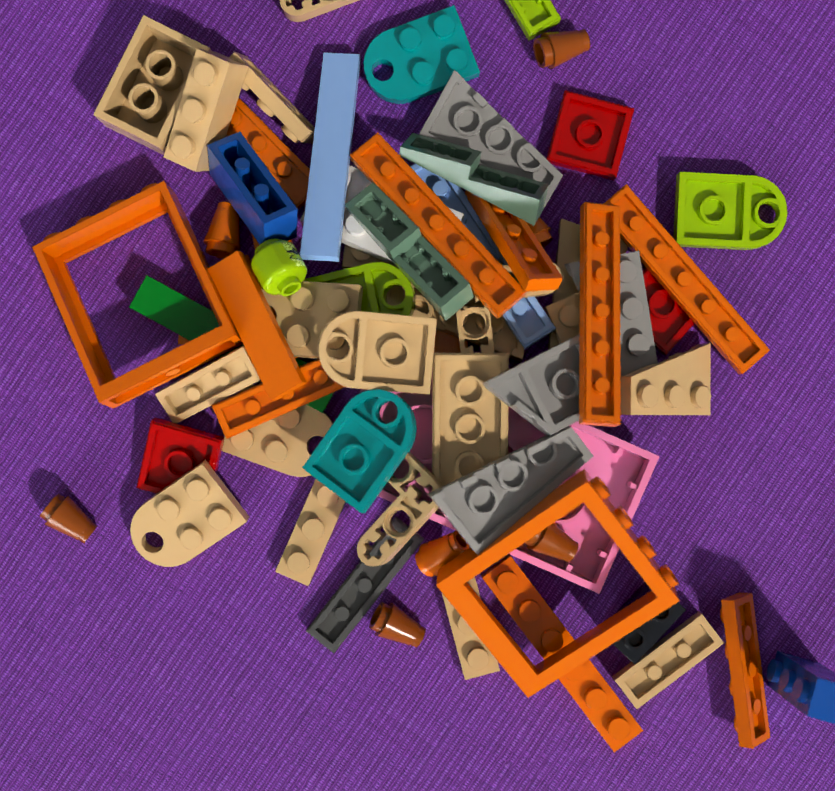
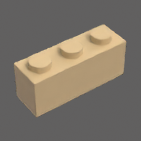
M196 49L164 158L195 172L209 171L207 145L226 137L249 67L248 65L218 52Z

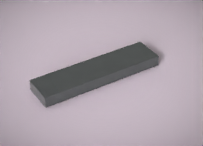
M395 516L393 518L392 525L396 531L402 533L409 528V525L399 517ZM416 532L401 550L384 565L367 566L360 560L308 626L306 632L331 652L335 653L422 543L424 537ZM386 535L381 541L375 542L371 546L370 556H382L383 554L379 550L381 545L386 540H393L395 543L396 539Z

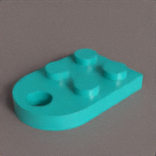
M455 5L380 33L371 41L364 56V72L369 87L378 97L394 104L410 103L444 90L454 70L466 82L480 75ZM380 64H386L393 69V75L386 81H380L373 76V70Z
M373 389L356 395L344 407L302 468L357 511L366 513L414 444L417 425L411 407L400 396L386 390ZM393 402L397 406L398 415L393 422L386 424L380 418V409L385 403Z

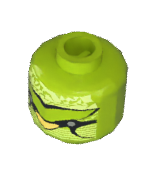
M277 238L266 240L256 248L251 261V268L266 293L271 295L290 296L301 288V283L306 278V265L295 246L286 240H279Z

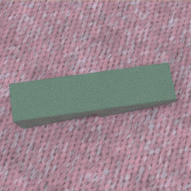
M412 133L400 146V156L535 226L544 209L549 184L479 165L481 151Z
M374 182L345 204L347 211L445 321L474 298L470 283L421 235L419 227Z

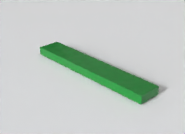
M146 275L129 308L190 341L219 327V323L212 310ZM236 347V348H234V349H232V350H230V351H228V352H226V353L220 355L219 357L224 356L225 354H227V353H229V352H231V351L237 349L238 347ZM295 358L299 367L307 364V362ZM334 392L306 405L323 413Z

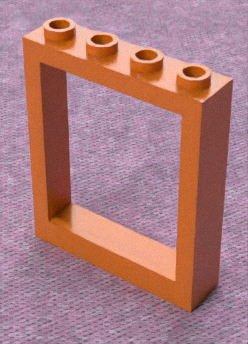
M165 181L149 184L142 188L140 193L128 199L117 200L111 203L108 209L94 216L83 217L74 226L62 232L51 233L42 242L32 246L100 404L114 409L243 344L207 270L210 266L178 197ZM168 213L219 323V327L116 378L66 263Z
M585 469L553 490L480 554L477 555L469 548L438 569L436 586L528 698L680 601L675 589L679 582L674 573L666 564L662 567L659 566L653 558L657 555L656 551L644 535L639 538L630 528L634 523L622 506L615 509L608 500L611 493L599 476L592 479ZM584 503L644 579L651 591L542 662L534 665L467 581Z

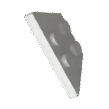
M579 334L483 382L485 388L546 436L552 435L579 421Z

